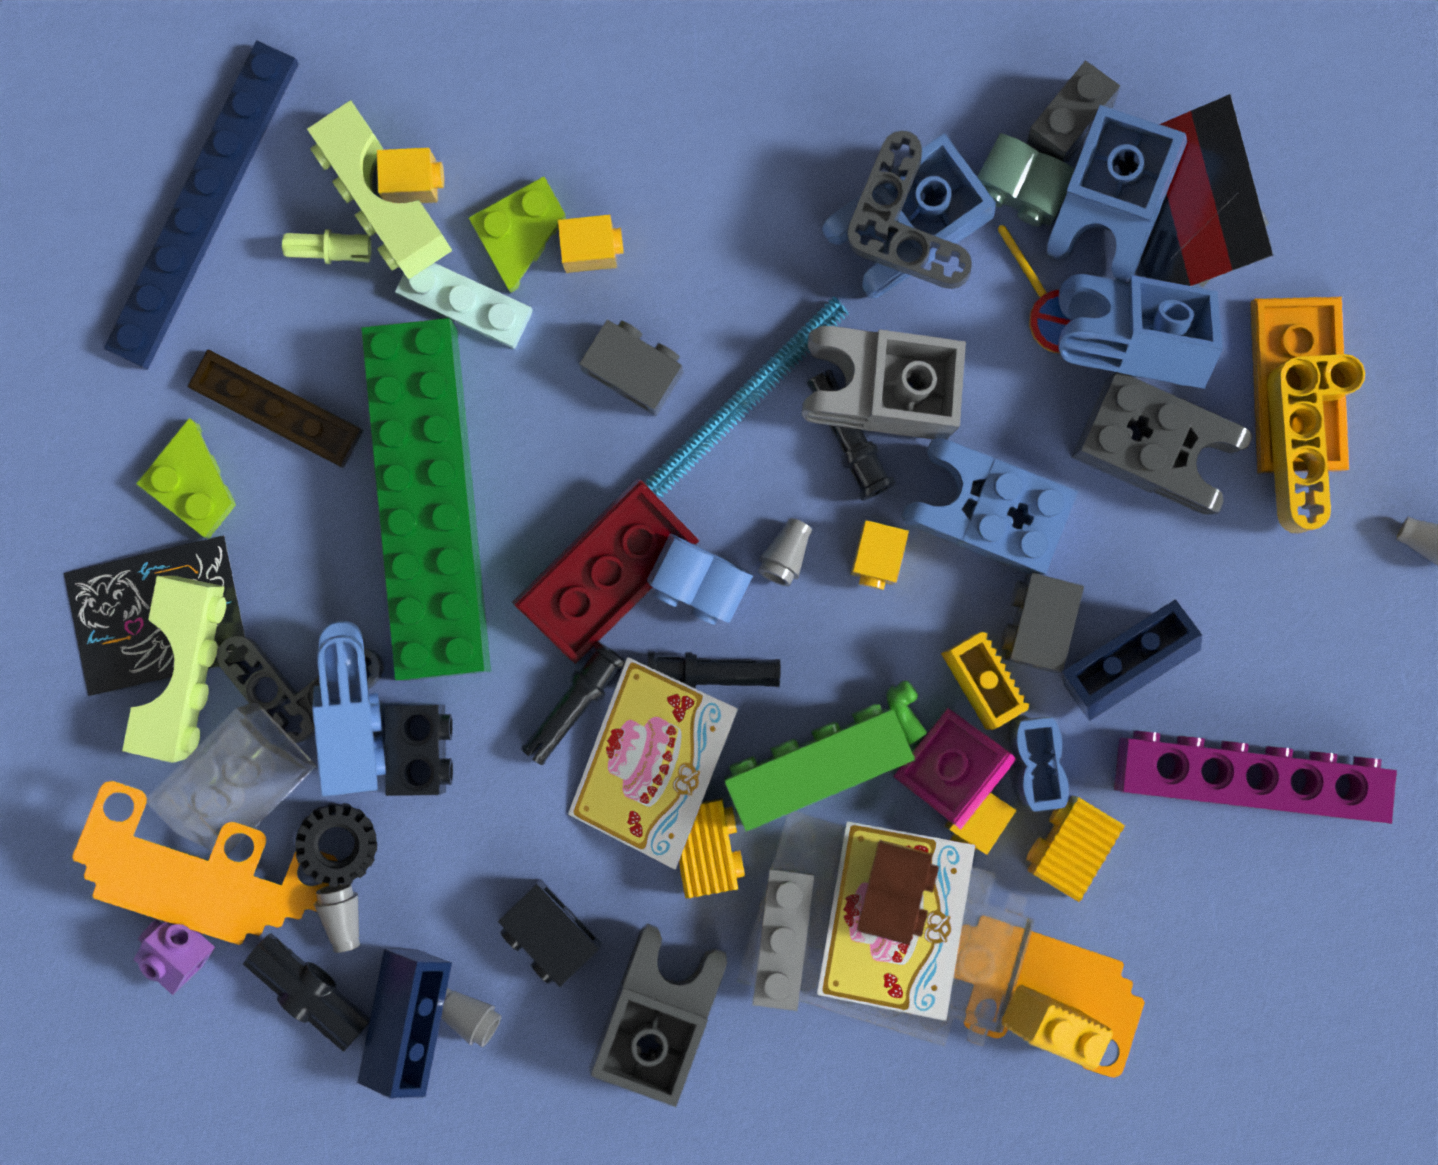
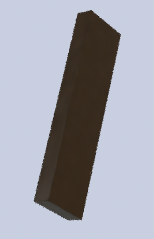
M209 349L204 354L187 386L191 390L341 468H344L364 431Z

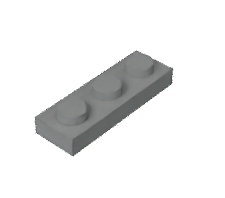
M769 869L753 995L754 1006L798 1011L814 874Z

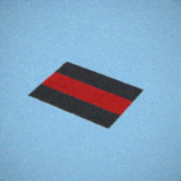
M1231 94L1159 124L1186 133L1187 144L1141 256L1145 277L1191 287L1274 256ZM1128 156L1126 162L1120 160L1117 164L1122 172V176H1128L1130 172L1134 173L1138 168L1132 156Z

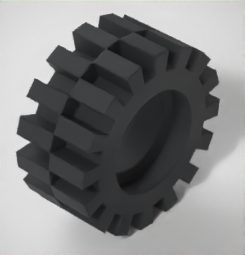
M334 802L328 803L323 807L319 806L309 816L304 818L298 829L295 841L296 858L298 864L300 863L303 868L302 871L307 876L313 877L314 881L319 884L324 882L334 887L345 883V885L351 884L357 877L361 878L365 875L366 870L369 866H372L375 860L377 838L373 824L363 811L352 807L350 804H335ZM332 827H341L348 830L354 839L353 851L347 858L340 861L326 859L318 847L320 836Z

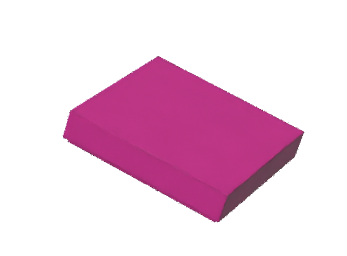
M947 708L912 752L915 760L902 765L893 777L961 830L1016 761V758L1002 746Z

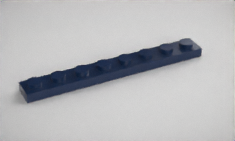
M258 40L255 41L103 349L148 370L299 65L294 57Z

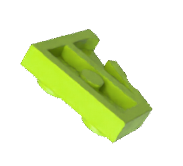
M543 176L470 216L469 220L509 292L512 293L520 286L521 278L533 261L536 262L545 250V244L549 238L558 231V220L566 219L567 217L546 178Z

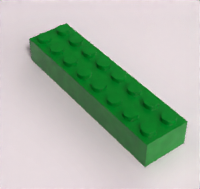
M450 318L361 327L395 681L491 672L457 328Z

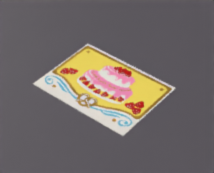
M627 657L568 815L676 869L738 709Z
M847 821L817 995L946 1021L975 845ZM880 840L932 853L931 864L939 866L933 893L924 891L920 904L921 909L928 910L922 937L913 935L910 945L857 931Z

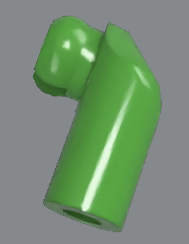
M906 680L901 681L896 687L892 685L886 693L888 708L894 709L906 740L911 745L927 734V731L909 707V704L918 698V693L913 685Z

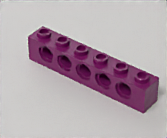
M1133 730V739L1119 738L1114 790L1392 824L1397 770L1381 768L1382 759L1354 756L1353 765L1337 763V754L1310 751L1309 760L1292 758L1293 749L1265 746L1264 755L1248 753L1249 744L1221 741V749L1204 747V738L1178 735L1177 744L1160 742L1161 733ZM1168 753L1174 759L1175 768L1171 775L1163 778L1157 770V761L1163 754ZM1212 758L1217 763L1219 771L1215 780L1208 783L1202 777L1201 769L1204 762ZM1257 764L1262 771V780L1256 787L1252 788L1247 783L1246 772L1251 765ZM1301 769L1306 776V784L1300 792L1296 793L1291 786V777L1296 770ZM1344 774L1349 780L1350 789L1344 797L1340 798L1336 793L1335 784L1337 779Z

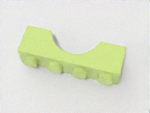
M351 100L307 128L317 143L310 150L324 170L331 166L339 176L332 181L347 204L352 200L356 201L361 211L354 214L369 237L375 233L378 234L384 244L378 247L377 250L392 271L400 267L407 278L411 279L452 251L419 200L408 203H393L385 201L374 194L372 178L377 165V150L384 149Z
M157 576L148 620L156 625L168 638L174 654V670L169 685L158 698L145 705L131 707L122 749L123 752L171 763L188 759L195 752L200 740V729L197 728L199 712L206 705L209 694L208 685L205 684L208 667L212 666L217 655V642L214 641L216 627L222 621L226 610V600L223 598L224 586L179 576Z

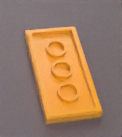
M1342 297L1254 299L1250 302L1257 473H1274L1267 388L1268 377L1275 368L1291 358L1344 354ZM1332 368L1330 376L1333 383L1343 388L1345 385L1344 375L1340 370ZM1288 370L1286 373L1288 385L1295 390H1300V377L1297 373ZM1345 396L1334 401H1323L1328 472L1349 470ZM1291 414L1289 420L1290 427L1294 432L1303 434L1305 427L1303 420L1298 415ZM1295 457L1293 461L1294 472H1308L1307 464L1304 460Z

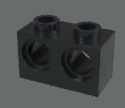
M445 705L385 706V796L441 795L446 793V785H452L453 761L452 758H446L445 740H452L453 720L451 714H445ZM417 715L426 717L430 723V733L424 740L416 739L410 732V723ZM417 759L425 761L431 770V776L425 784L416 783L410 775L411 765Z

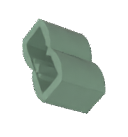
M1000 133L977 178L996 202L995 207H1002L1004 204L1018 211L1017 216L1029 225L1040 227L1041 224L1051 226L1066 197V190L1075 169L1061 160L1038 152L1033 147L1014 137Z

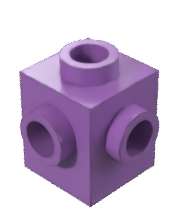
M157 919L139 936L138 940L142 945L133 960L139 965L141 972L148 979L157 981L174 995L204 966L215 947L200 932L190 930L182 924H172L166 921L161 923Z

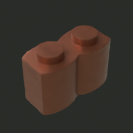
M883 840L879 841L857 931L906 945L911 944L913 935L922 937L928 910L920 908L923 892L933 893L939 866L931 864L932 853Z

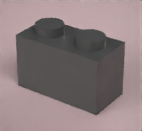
M1085 60L1030 127L1027 144L1038 152L1052 156L1067 164L1087 139L1099 106L1102 105L1108 108L1114 106L1120 85Z
M607 319L579 363L582 371L652 415L657 416L683 374V367L677 362L680 356L660 343H657L654 348L640 340L643 334L629 323L621 320L616 325Z
M1036 573L1025 575L1024 582L1018 580L1011 600V606L1017 607L1013 624H1006L1001 639L1000 648L1006 650L1004 660L1053 673H1061L1064 670L1084 586Z

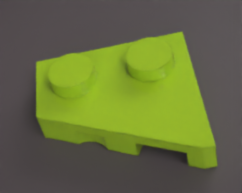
M189 418L136 484L196 532L209 539L233 510L236 503L228 486L224 485L220 476L219 466L214 456L210 454L201 435L202 429L200 425Z

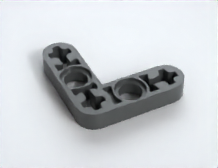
M902 130L893 132L882 144L850 221L847 232L850 247L854 253L863 258L947 289L959 288L967 282L971 274L972 261L967 250L960 245L897 222L920 167L922 147L917 136L911 132ZM902 144L909 146V154L913 156L912 158L904 157L899 167V176H906L905 180L891 172L895 164V156L891 150H899ZM884 183L891 184L898 191L896 200L890 205L885 206L879 205L872 198L874 189ZM869 225L874 226L876 236L887 241L888 233H895L890 241L889 254L882 253L884 243L871 239L867 245H862L861 237L857 231H866ZM905 240H915L922 247V255L916 261L904 262L898 257L896 252L900 243ZM930 248L937 249L935 252V259L949 262L951 257H957L959 259V267L964 270L962 272L954 271L952 276L948 277L944 275V267L933 261L931 262V270L924 269L929 260Z
M233 636L224 640L218 648L217 662L279 740L288 744L300 743L315 734L312 708L314 686L320 685V677L318 676L297 693L254 640L241 636ZM231 644L237 648L243 645L247 647L248 652L244 657L252 668H257L260 663L264 667L262 670L251 674L246 682L242 679L243 676L250 674L246 667L237 663L233 665L227 664L225 661L230 655L227 648ZM364 648L365 660L370 659L372 662L368 667L371 675L367 678L368 688L370 689L381 679L384 665L379 654L374 650ZM264 677L272 678L278 686L277 696L274 700L267 703L257 697L255 689L259 680ZM287 697L291 700V703L283 706L291 716L302 715L304 719L299 724L302 729L300 734L296 731L288 733L285 731L284 728L289 722L282 712H276L273 716L269 712L271 709L282 705Z

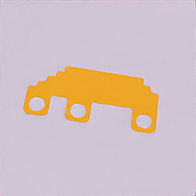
M115 781L105 782L100 787L72 856L74 861L86 865L84 878L95 882L94 899L172 924H182L190 930L237 945H241L244 942L246 934L262 935L266 925L279 928L286 917L299 920L306 909L317 912L314 903L318 901L316 891L329 886L328 883L324 882L315 886H307L299 880L297 870L300 863L298 864L296 851L282 885L253 876L265 847L266 837L263 832L236 822H228L222 826L208 861L134 837L133 835L147 802L146 795L139 789ZM117 792L127 794L134 803L132 815L121 822L110 820L103 811V804L106 798ZM236 833L248 835L254 843L252 855L242 862L230 860L224 851L226 840ZM321 852L326 859L338 861L333 855Z
M985 915L979 917L977 926L962 925L954 978L974 984L963 1016L966 1028L992 1038L1003 1037L1008 1031L1007 1027L1002 1026L1001 1021L994 1027L982 1026L975 1018V1008L981 1000L991 998L1001 1004L1004 1015L1016 988L1023 984L1039 993L1048 995L1064 1004L1083 1011L1112 1029L1113 1036L1111 1039L1119 1047L1117 1061L1110 1066L1098 1065L1094 1070L1084 1068L1112 1078L1122 1074L1145 1004L1143 998L1132 995V980L1121 976L1124 967L1122 961Z

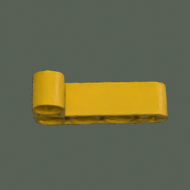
M1335 354L1291 358L1275 368L1268 377L1267 388L1277 517L1281 526L1290 533L1300 534L1321 528L1330 517L1331 502L1323 401L1341 399L1362 386L1365 380L1364 366L1358 358L1352 355ZM1332 368L1340 370L1344 375L1345 385L1343 388L1333 383L1330 376ZM1288 370L1297 373L1300 377V390H1295L1288 385L1286 380ZM1291 414H1296L1303 420L1305 425L1303 434L1294 432L1290 427L1289 420ZM1295 457L1304 460L1307 464L1308 474L1305 479L1297 476L1293 470ZM1309 487L1308 493H1305V491L1295 493V490ZM1301 506L1302 509H1309L1310 517L1306 518L1305 515H1298V507Z

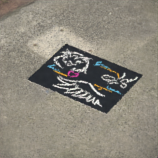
M224 535L64 573L88 696L172 677L174 654L171 644L166 635L148 620L157 576H179L224 586L223 598L226 600V610L222 621L217 624L214 641L217 642V652L222 642L229 637L241 636L245 638ZM233 644L229 645L227 650L230 655L225 661L227 664L244 661V656L248 652L247 647L243 645L237 648ZM217 655L214 663L208 669L220 666L217 662Z

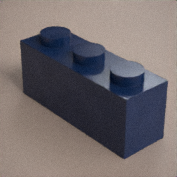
M1175 599L1062 671L1064 686L1086 718L1091 721L1199 652L1202 644V633Z
M384 949L357 1081L358 1084L388 1098L426 1097L452 962L420 950Z

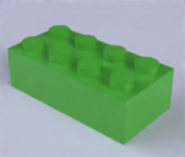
M880 704L868 706L852 713L854 722L840 727L839 723L835 721L812 730L811 734L814 739L798 745L796 739H791L770 748L773 756L757 763L754 756L730 765L732 774L725 776L724 781L745 831L752 830L914 761L915 758L894 709L885 708L882 710Z

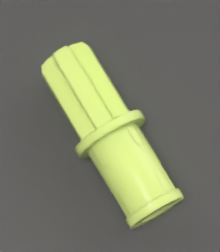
M326 229L324 234L286 233L283 234L282 252L286 257L324 259L325 264L341 260L370 263L371 237L367 234L332 233L331 229Z

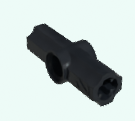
M272 933L268 934L253 949L243 963L247 969L278 995V1003L287 1013L301 1022L311 1023L343 1052L359 1036L370 1021L369 1017L336 990V982L326 971L314 963H305Z

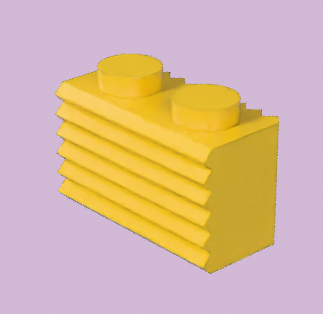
M979 632L942 652L941 655L985 729L994 730L1027 711L1029 704L1023 702L1025 696L1019 695L1020 688L1014 687L1015 680L1009 679L1011 672L1005 671L1006 664L1000 663L1001 657L996 656L997 649L991 648L992 641L986 640L988 633Z
M1072 795L1065 808L1053 810L1049 822L1054 824L1053 828L1045 840L1039 837L1035 841L1026 860L1031 862L1027 870L1028 872L1080 902L1088 887L1092 884L1102 863L1106 860L1111 848L1115 845L1120 833L1124 830L1125 825L1083 799Z
M722 798L701 803L679 859L685 899L738 889L737 878L745 877L741 850L732 852L729 834L737 833L733 806L724 808Z
M1023 984L1016 988L1001 1019L1002 1026L1007 1027L1008 1030H1011L1012 1033L1017 1034L1023 1040L1028 1041L1029 1044L1091 1070L1098 1067L1113 1036L1112 1029L1083 1011L1064 1004L1048 995L1039 993Z

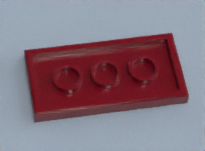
M637 478L512 603L576 664L597 641L608 633L653 588L647 582V579L669 535L673 534L694 545L699 540L641 479Z

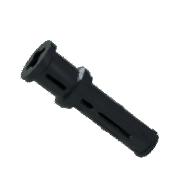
M827 370L825 375L822 372L807 381V385L812 393L815 391L840 390L832 370ZM829 425L844 453L841 457V463L845 469H850L861 490L858 494L861 501L873 498L896 484L893 477L887 476L876 455L879 451L877 445L873 444L872 441L868 442L860 429Z
M597 641L594 645L596 651L580 671L574 670L571 674V687L526 744H523L521 750L529 756L542 743V747L532 758V760L540 765L546 763L547 758L592 700L598 702L599 699L602 700L606 695L604 689L616 673L624 668L626 661L600 641Z
M648 651V667L695 689L696 685L780 687V659L697 658V654H692V652H685L683 656L656 655L655 651Z

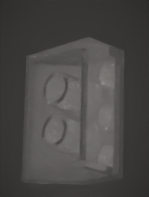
M258 702L236 708L147 798V803L176 834L212 851L224 824L236 822L255 828L317 765ZM243 833L231 835L224 845L225 854L227 855L247 835Z

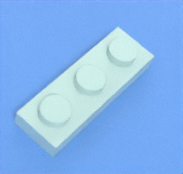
M433 263L411 279H408L403 274L395 291L403 299L440 316L450 318L451 321L512 349L516 348L533 312L530 306L436 263Z

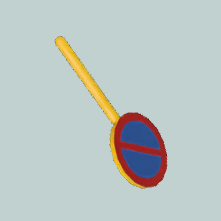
M1004 225L998 226L999 234L1040 297L1034 303L1029 314V328L1033 338L1042 348L1052 353H1060V334L1064 327L1072 320L1062 313L1059 305L1060 290L1046 292Z

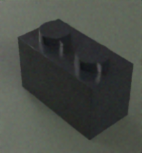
M542 880L498 921L503 927L500 934L504 940L516 951L523 948L534 960L531 963V967L536 974L548 984L553 980L559 987L592 957L602 944Z

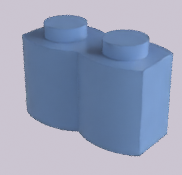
M670 534L647 582L651 587L655 588L654 597L675 607L679 600L694 607L692 611L694 616L715 625L718 619L730 623L753 575L717 555Z
M1052 717L1012 721L1009 730V745L1012 755L1019 764L1015 774V788L1020 803L1025 809L1033 812L1065 808L1069 796V785L1066 773L1059 763L1062 754V736L1056 721Z

